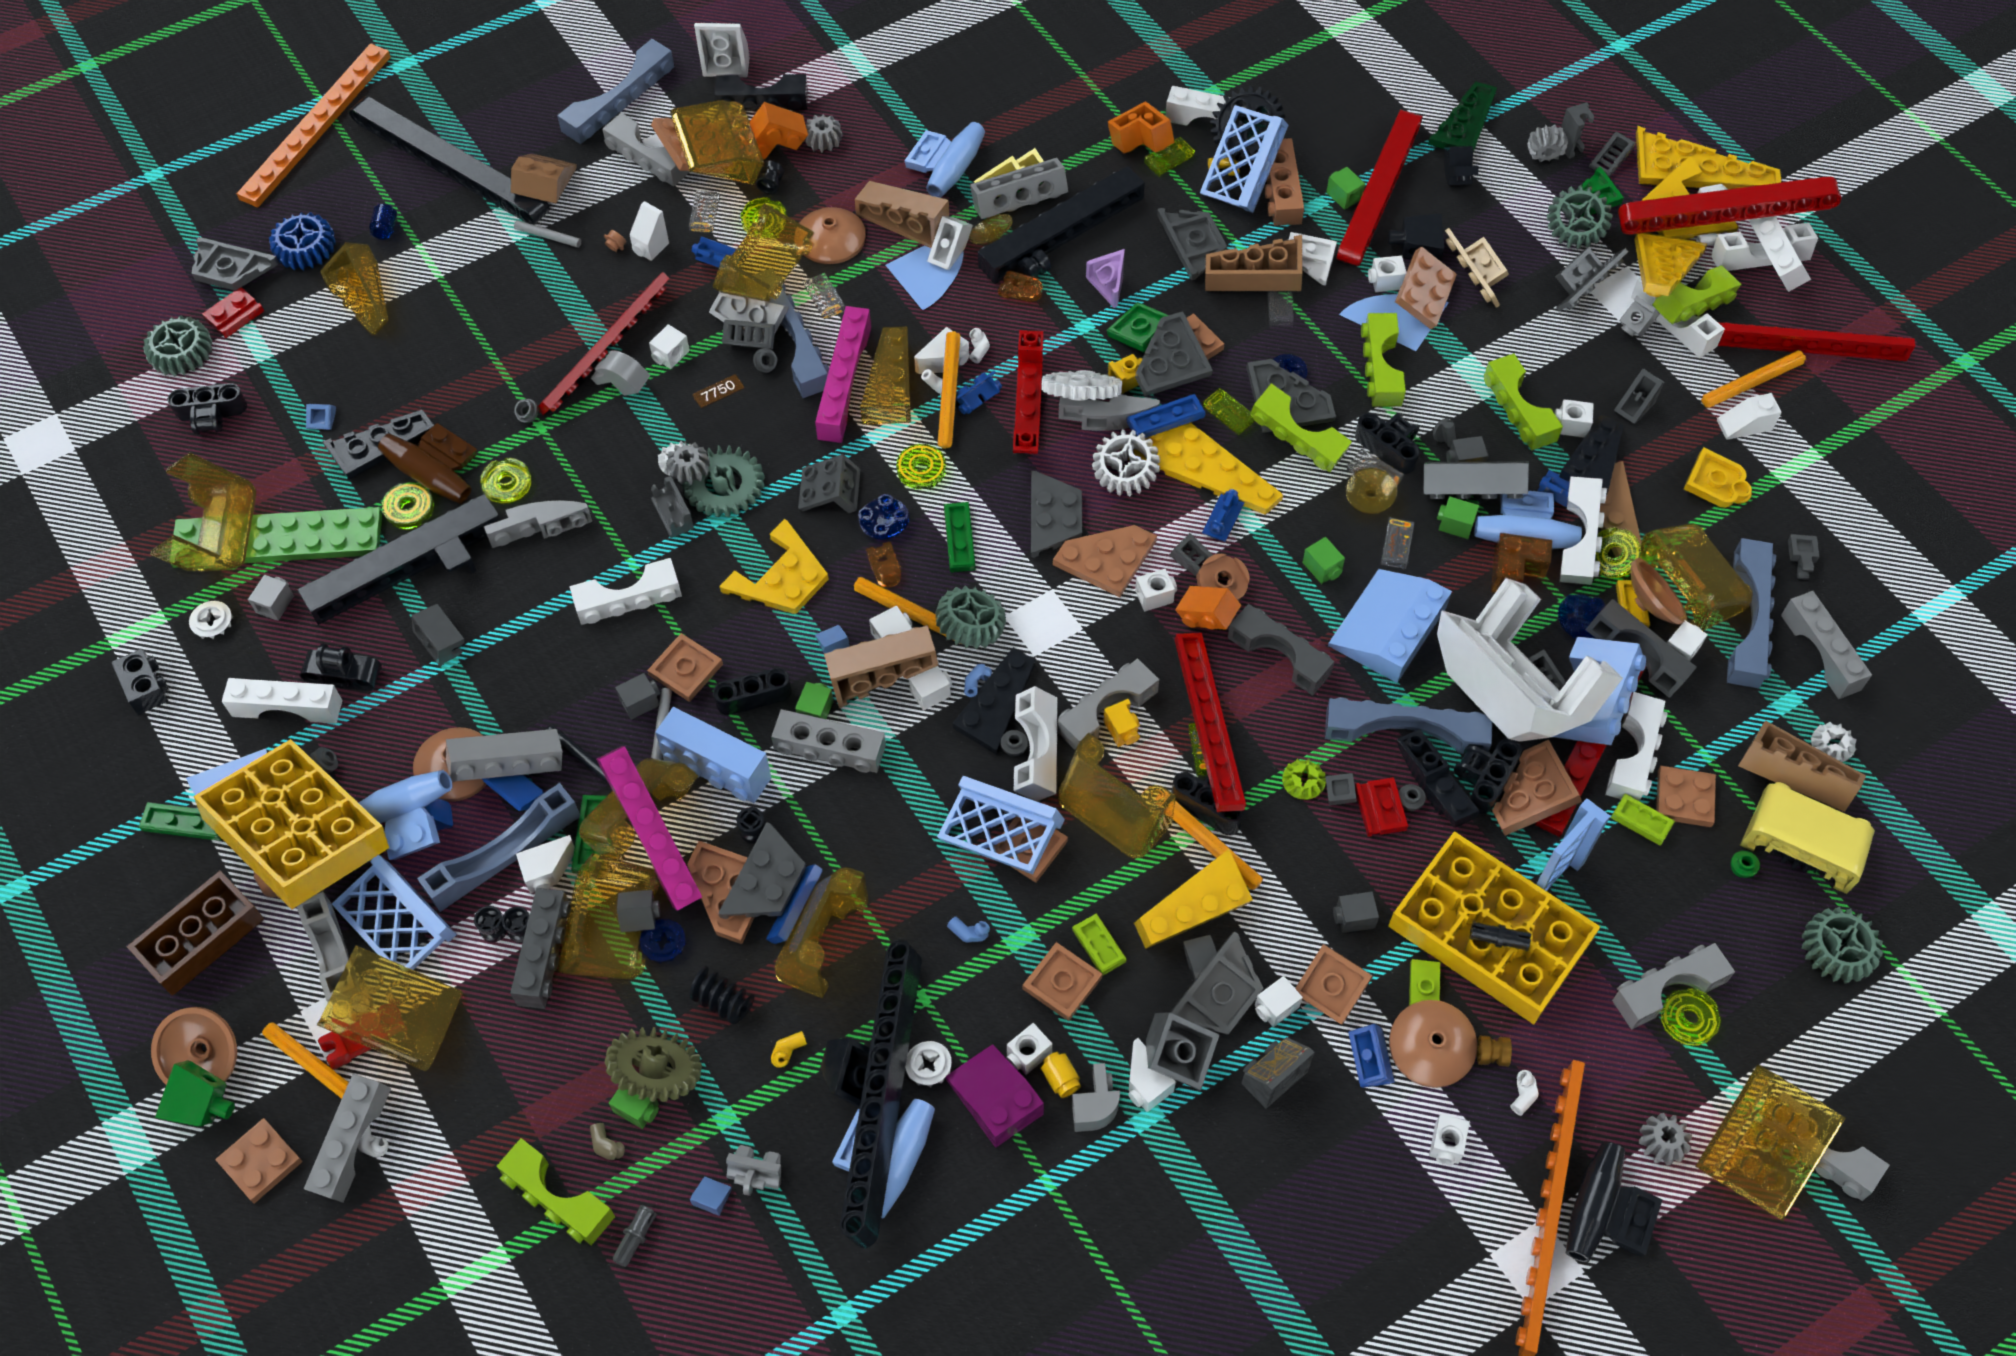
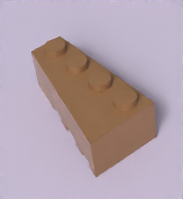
M869 181L855 198V209L857 216L932 248L942 216L949 217V200Z
M1302 235L1294 236V239L1283 241V239L1273 240L1272 244L1259 246V244L1249 245V248L1243 250L1234 248L1206 254L1205 291H1301Z
M928 625L824 653L839 709L848 705L847 700L856 696L859 699L870 696L869 691L879 686H882L884 689L893 686V683L902 676L909 679L939 666Z
M1766 720L1738 765L1774 782L1784 783L1797 792L1844 812L1862 787L1866 775Z

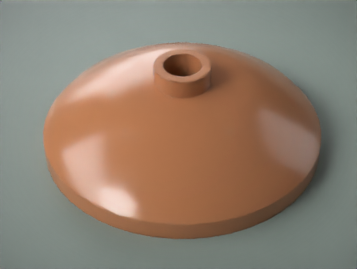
M837 207L821 208L809 213L800 221L796 229V244L800 252L808 259L821 264H837L853 258L863 248L866 239L865 227L861 219L851 211Z
M1641 558L1635 559L1631 563L1630 572L1632 587L1637 595V598H1635L1637 605L1643 611L1648 610L1655 617L1672 624H1682L1685 622L1687 615L1684 607L1670 585L1648 562Z
M461 727L445 729L432 735L421 745L416 753L413 762L414 776L440 770L448 773L446 739L483 735L475 730ZM482 779L452 782V789L439 797V799L447 802L461 801L477 794L487 784Z
M1424 1000L1408 1006L1397 1016L1390 1030L1389 1048L1395 1065L1409 1080L1421 1086L1440 1088L1458 1082L1470 1071L1477 1055V1038L1471 1022L1459 1009L1446 1002ZM1438 1035L1441 1038V1044H1435L1432 1041V1036Z
M201 1007L184 1008L167 1016L156 1029L151 1045L152 1063L157 1075L166 1085L173 1065L186 1060L192 1061L226 1082L232 1074L237 1060L236 1039L229 1024L217 1013ZM202 1043L206 1045V1052L201 1048Z

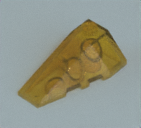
M345 242L320 273L329 291L341 298L342 304L355 313V318L371 335H376L388 322L378 263L369 245Z

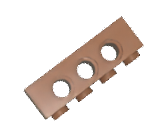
M1292 138L1282 140L1266 180L1267 184L1265 185V197L1270 199V202H1268V215L1273 217L1274 226L1302 224L1304 213Z

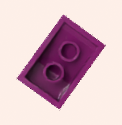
M993 1044L945 1077L995 1148L1041 1117L1044 1113V1103L1037 1093Z

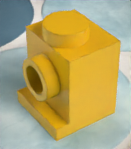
M1134 354L1115 363L1113 361L1108 363V375L1120 378V381H1122L1121 394L1139 386L1135 374L1142 358L1137 359Z
M1129 699L1104 709L1103 722L1117 747L1124 744H1133L1140 738L1138 734L1140 723L1136 714L1130 713L1131 703Z

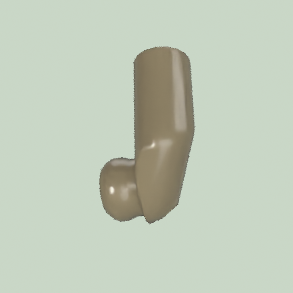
M596 1123L590 1126L593 1149L597 1155L607 1160L623 1157L625 1153L624 1145L621 1142L615 1143V1141L606 1137L604 1123Z

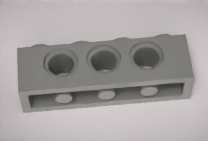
M1058 158L970 184L974 209L981 219L993 218L997 214L1006 211L1012 212L1019 207L1034 205L1048 198H1057L1061 194L1068 192L1065 167Z
M782 709L771 736L774 750L781 754H796L811 761H816L817 759L827 761L837 767L849 766L864 773L869 771L878 772L886 747L884 732ZM799 736H808L806 739L803 740L797 739ZM827 741L834 742L833 744L828 746L823 745V743ZM852 747L860 748L857 751H849Z

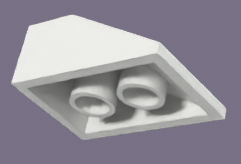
M695 23L694 28L703 77H716V75L747 77L750 57L748 43L741 25Z

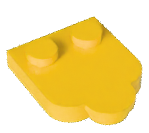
M1704 447L1700 451L1683 488L1723 508L1730 507L1733 503L1744 504L1752 495V488L1745 481L1747 476L1745 469L1741 465Z

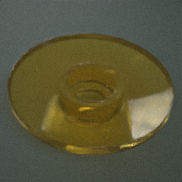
M999 214L987 218L971 230L969 239L975 244L993 243L1009 230L1013 224V219L1008 214Z
M1365 468L1357 471L1349 478L1346 485V496L1349 503L1355 509L1364 513L1375 514L1387 510L1394 503L1397 496V486L1392 476L1387 472L1377 468ZM1373 493L1375 496L1370 497L1367 496V494Z

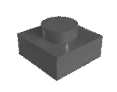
M1353 773L1325 776L1329 805L1356 802Z

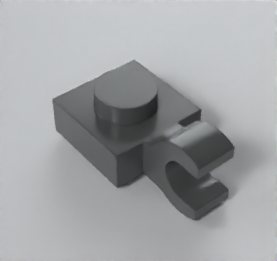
M1791 534L1788 539L1790 561H1798L1797 578L1809 580V572L1814 571L1813 563H1816L1819 559L1817 536Z

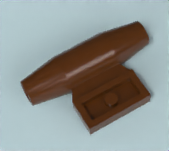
M435 424L421 437L419 447L389 433L380 440L378 450L400 471L430 491L459 504H462L469 497L471 487L454 470L464 468L477 456V449L440 424Z

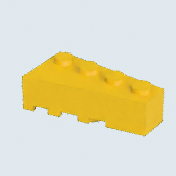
M1230 849L1226 850L1134 923L1145 949L1241 908L1253 900Z

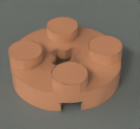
M1215 554L1206 559L1196 575L1197 585L1201 587L1228 588L1239 601L1245 595L1250 579L1249 572L1244 563L1236 557L1233 559L1226 556L1227 554ZM1219 574L1222 577L1227 576L1229 578L1227 585L1218 582Z

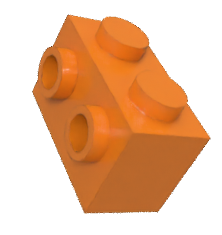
M1190 586L1175 610L1182 618V622L1188 627L1226 630L1241 604L1228 588Z

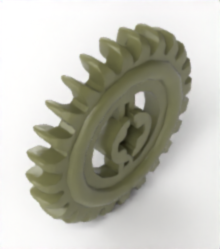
M641 1027L638 1037H636L633 1029L629 1031L628 1037L621 1033L619 1040L613 1039L611 1046L608 1047L604 1062L607 1067V1074L611 1076V1081L614 1084H619L618 1088L620 1090H628V1095L630 1096L637 1094L640 1100H644L647 1097L651 1102H655L656 1098H659L662 1102H667L668 1097L676 1100L679 1099V1095H687L689 1090H693L696 1087V1083L700 1080L702 1063L699 1062L700 1055L694 1054L695 1046L689 1047L685 1051L688 1044L687 1039L678 1045L676 1044L678 1033L671 1040H667V1029L664 1030L660 1037H657L655 1027L652 1028L650 1036H646L644 1027ZM668 1062L671 1064L673 1069L667 1066ZM632 1064L639 1067V1073L636 1072Z

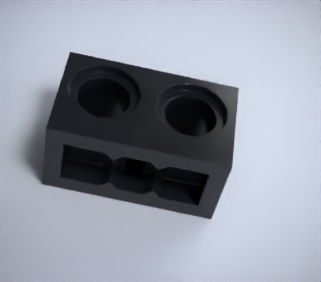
M141 648L112 661L126 698L138 715L168 702L164 691L169 689L162 675L158 676L156 673L160 668L153 655L148 657Z

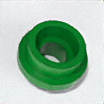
M1739 851L1731 858L1732 871L1740 878L1753 877L1759 871V860L1751 852ZM1742 860L1746 861L1750 866L1744 865Z

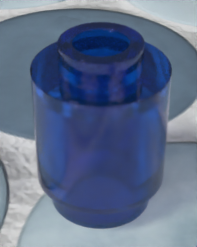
M378 204L374 207L369 225L373 237L385 240L393 234L397 211L392 206Z

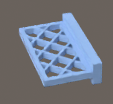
M1235 105L1200 193L1253 213L1288 128V124L1284 119L1277 116H1268ZM1239 113L1247 115L1249 123L1238 128L1236 120ZM1263 120L1270 122L1267 130L1258 135L1255 125ZM1252 127L1255 137L1243 142L1240 132ZM1237 135L1240 145L1229 150L1227 146L1229 138ZM1257 141L1260 147L1258 153L1249 156L1246 147ZM1243 149L1246 159L1235 164L1231 155ZM1228 157L1231 167L1220 172L1218 167L1220 160ZM1249 163L1251 168L1249 175L1240 178L1237 169ZM1234 171L1238 181L1226 186L1223 176ZM1219 179L1223 188L1215 193L1208 191L1211 182ZM1240 185L1242 193L1239 200L1232 199L1228 191Z
M963 776L958 784L961 791L937 837L941 841L1034 874L1055 829H1060L1065 819L1056 808ZM965 800L974 801L977 809L963 814L961 808ZM993 808L997 809L1000 817L986 823L983 813ZM979 815L982 825L968 831L965 821ZM1014 817L1021 818L1023 826L1009 831L1006 821ZM961 823L964 833L956 837L949 836L951 828ZM1002 823L1005 834L991 839L988 829ZM1039 825L1046 827L1041 837L1032 839L1030 829ZM984 831L987 842L978 846L973 845L971 837ZM1026 832L1029 842L1015 848L1012 837ZM1008 840L1011 850L1002 854L996 853L994 845ZM1031 848L1033 856L1029 864L1020 862L1017 854Z
M1586 799L1580 805L1562 842L1554 849L1536 885L1547 891L1569 866L1578 871L1586 862L1610 815L1589 799Z
M378 855L370 861L373 865L341 894L332 905L401 980H404L444 940L450 942L457 934L390 862L381 855ZM376 875L380 879L379 891H366L367 882ZM378 896L377 910L364 911L365 897ZM384 896L397 897L396 909L383 910ZM359 897L358 911H347L343 907L350 898ZM401 914H412L414 916L413 928H400ZM376 915L375 929L364 930L362 928L363 916ZM382 915H395L393 929H381ZM429 932L434 937L425 947H417L418 933ZM412 933L411 947L398 948L399 934ZM380 934H393L392 948H380ZM410 952L409 962L400 969L396 965L397 953Z

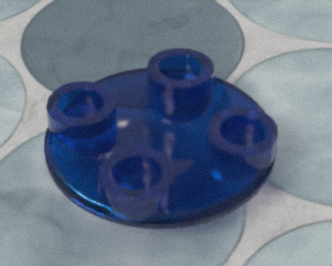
M890 494L879 496L878 499L868 503L858 513L862 531L874 539L884 540L896 537L906 529L909 523L907 507L899 500L893 499Z
M1581 594L1568 595L1559 605V622L1562 628L1576 639L1577 637L1596 639L1585 629L1604 609L1605 603L1598 597L1592 598Z

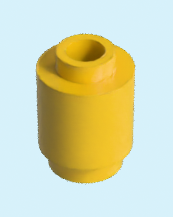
M1054 1052L1044 1058L1041 1070L1054 1093H1058L1061 1098H1065L1075 1093L1081 1087L1079 1083L1080 1077L1066 1054L1059 1055L1058 1052Z

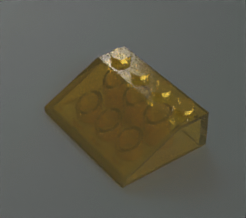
M718 100L671 109L670 114L690 172L750 184L755 183L764 161L743 104L736 101Z
M355 946L317 1026L427 1071L441 1046L463 991L359 946Z
M1757 1064L1695 1167L1783 1221L1846 1118L1782 1077Z

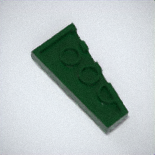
M1475 81L1462 97L1459 105L1453 108L1450 116L1441 123L1438 131L1429 138L1428 145L1441 149L1453 146H1473L1474 153L1497 87Z

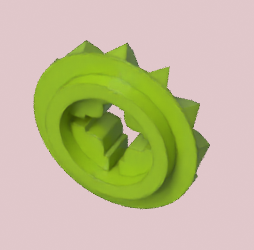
M1297 758L1295 762L1288 763L1283 772L1282 782L1290 795L1298 799L1307 800L1315 798L1322 793L1325 788L1326 778L1325 772L1322 771L1319 763L1314 764L1310 759L1300 761ZM1304 771H1306L1309 779L1303 787L1301 786V778L1297 776H1302Z

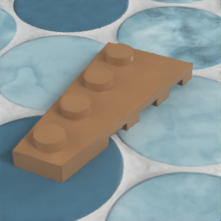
M1621 461L1614 465L1605 504L1600 503V512H1604V523L1601 530L1604 536L1610 533L1629 535L1635 540L1639 553H1641L1643 548L1624 463ZM1612 535L1606 537L1608 544L1613 542L1624 544L1628 549V556H1632L1631 547L1622 540L1623 536ZM1625 537L1624 539L1631 544L1634 554H1637L1634 543ZM1610 546L1616 559L1626 556V551L1622 546Z

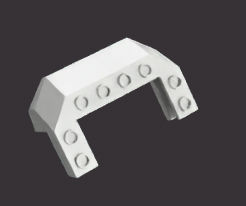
M1505 578L1476 620L1441 611L1437 637L1447 674L1508 739L1520 742L1553 737L1590 722L1623 678L1607 662L1602 661L1599 664L1594 658L1586 656L1563 688L1559 690L1511 642L1541 599L1526 584Z

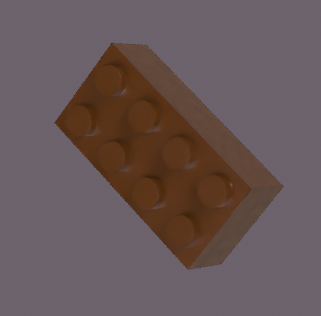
M218 871L126 947L173 996L260 924L264 918L241 891L221 871Z

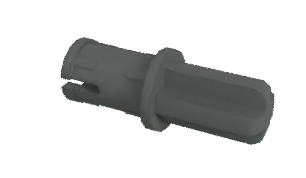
M640 1205L629 1227L623 1230L625 1236L613 1256V1261L623 1267L628 1266L639 1244L645 1243L646 1239L644 1237L657 1216V1213L652 1209Z

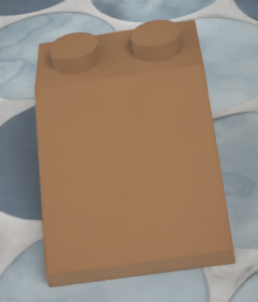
M536 154L519 156L511 168V193L557 204L574 174L577 164Z

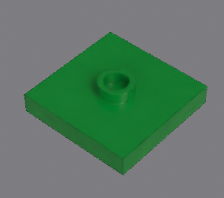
M1137 302L1107 329V334L1110 338L1145 352L1160 319L1169 315Z

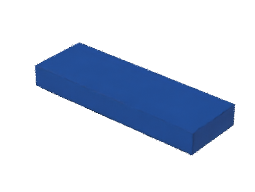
M1193 394L1127 417V424L1131 431L1134 430L1136 432V437L1143 433L1145 438L1202 419L1205 417V411L1196 395Z
M816 864L806 867L783 915L777 917L766 940L772 944L787 941L822 873V868Z

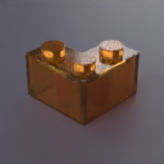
M1500 533L1494 549L1491 592L1495 593L1505 578L1520 583L1523 582L1524 575L1545 578L1551 563L1552 540Z

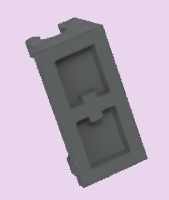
M1587 102L1566 109L1561 128H1563L1568 139L1565 150L1568 158L1575 156V146L1579 148L1580 152L1584 151V144L1580 137L1586 118H1588L1590 123H1593L1594 115L1590 111Z
M669 476L664 478V488L658 490L655 484L652 485L653 497L651 501L670 538L694 529L691 514L672 477Z
M438 604L411 615L414 634L439 667L462 653V650L457 647L464 644V638Z

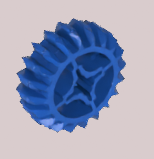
M301 212L299 216L292 214L289 219L283 218V223H276V229L271 230L272 234L269 237L272 254L276 256L278 262L282 263L285 268L291 267L293 270L300 267L304 271L307 266L313 268L316 263L322 265V259H329V253L334 252L333 246L336 245L334 231L326 219L321 218L320 215L314 216L311 212L307 215Z

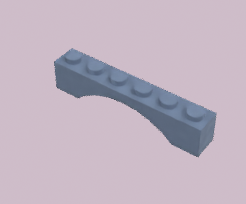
M654 39L649 40L636 51V59L632 69L616 87L598 97L573 102L557 115L561 132L579 144L592 137L596 131L606 125L613 117L622 112L630 103L639 98L642 93L674 68L672 51Z
M770 270L746 279L749 295L752 299L789 307L780 324L787 329L796 345L795 357L791 367L793 380L802 398L824 391L829 367L827 364L823 365L821 352L818 346H813V338L809 329H804V322L800 312H795V305L791 295H786V288L782 278H777L774 270Z
M1741 538L1734 551L1733 574L1739 580L1748 596L1752 621L1748 636L1734 649L1728 660L1727 683L1760 688L1763 681L1770 677L1771 664L1768 663V657L1772 651V641H1769V635L1773 628V619H1770V613L1774 606V597H1771V591L1775 584V576L1772 575V569L1776 563V554H1773V543Z
M1330 698L1326 710L1325 739L1352 742L1363 735L1378 730L1410 729L1417 731L1421 729L1423 733L1440 739L1461 754H1464L1465 747L1469 745L1479 747L1488 752L1492 744V721L1481 712L1466 713L1457 712L1454 709L1437 710L1426 706L1408 707L1398 703L1380 704L1370 700L1360 702L1351 701L1346 698Z
M559 783L536 798L520 819L497 838L467 855L439 863L417 879L425 893L439 912H441L517 860L516 853L537 847L578 819L580 813L577 806Z

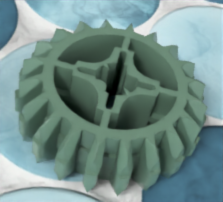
M1582 185L1578 186L1577 191L1571 186L1568 189V193L1562 190L1559 194L1560 198H1553L1552 203L1554 205H1549L1548 211L1550 213L1547 214L1546 219L1550 221L1548 223V230H1553L1552 237L1560 236L1559 244L1567 241V247L1570 248L1572 243H1574L1578 250L1582 243L1588 248L1591 245V241L1597 244L1600 240L1599 237L1604 238L1606 236V230L1610 229L1611 223L1609 221L1612 220L1613 215L1608 213L1611 211V205H1605L1607 198H1599L1600 190L1593 194L1591 193V186L1587 188V191H1583ZM1591 208H1593L1598 215V223L1595 222L1594 217L1590 215ZM1560 212H1563L1569 220L1567 227L1561 220ZM1584 213L1583 217H1580L1575 221V217L1578 218L1580 215L1582 216V214ZM1578 229H1583V230H1585V232H1575V231L1578 230Z
M182 315L178 319H174L171 316L170 320L166 322L161 319V325H153L154 331H148V338L143 339L145 345L143 349L147 361L157 372L161 371L165 376L171 373L176 377L179 372L185 375L186 371L189 370L195 372V367H203L202 361L209 360L208 354L212 353L211 345L213 344L210 333L199 320H194L191 316L186 319Z
M965 585L962 590L958 587H955L953 591L947 590L946 594L939 600L935 612L936 626L940 627L941 634H946L947 640L953 639L955 640V645L961 643L965 645V648L971 645L976 650L980 645L986 648L989 644H994L1002 635L1006 624L1005 609L1002 608L1001 601H995L994 595H987L986 589L982 592L978 591L976 586L973 589H969Z
M1840 906L1833 911L1829 908L1825 909L1822 913L1815 914L1812 921H1809L1805 926V931L1802 934V939L1805 942L1802 944V949L1809 951L1805 955V960H1813L1812 969H1817L1818 967L1822 969V977L1827 976V974L1832 975L1833 982L1838 981L1840 977L1844 984L1849 983L1852 979L1855 982L1861 981L1863 977L1870 976L1873 969L1879 966V959L1883 955V951L1880 950L1883 941L1876 939L1879 935V930L1870 929L1872 921L1865 923L1861 920L1863 913L1854 916L1852 909H1847L1843 913ZM1845 939V942L1843 943V948L1841 951H1839L1840 947L1842 946V940Z

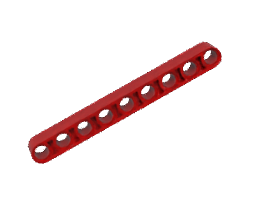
M1404 110L1399 111L1340 244L1337 260L1360 266L1418 134L1423 116Z
M1827 176L1629 202L1619 208L1618 214L1622 232L1632 235L1832 209L1840 204L1841 195L1837 180L1834 177Z

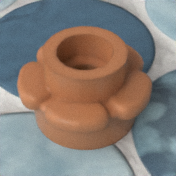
M611 230L608 235H604L607 247L615 252L618 249L624 250L623 247L627 241L622 235L614 230Z

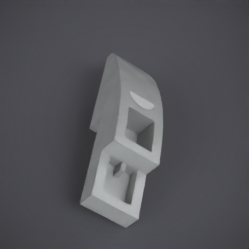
M1118 395V397L1110 398V402L1088 399L1077 401L1060 396L1059 419L1082 422V430L1110 431L1130 428L1127 424V417L1158 407L1160 400L1148 397L1140 398Z
M543 501L507 509L508 518L484 526L492 548L523 537H529L539 531L542 532L544 539L550 536H557L564 531L575 527H582L592 522V518L586 503Z

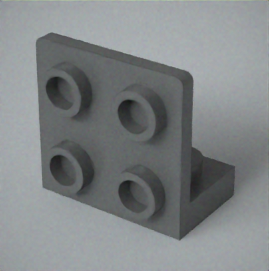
M844 454L804 467L802 469L798 508L801 511H805L834 501L847 513L857 511L860 468Z

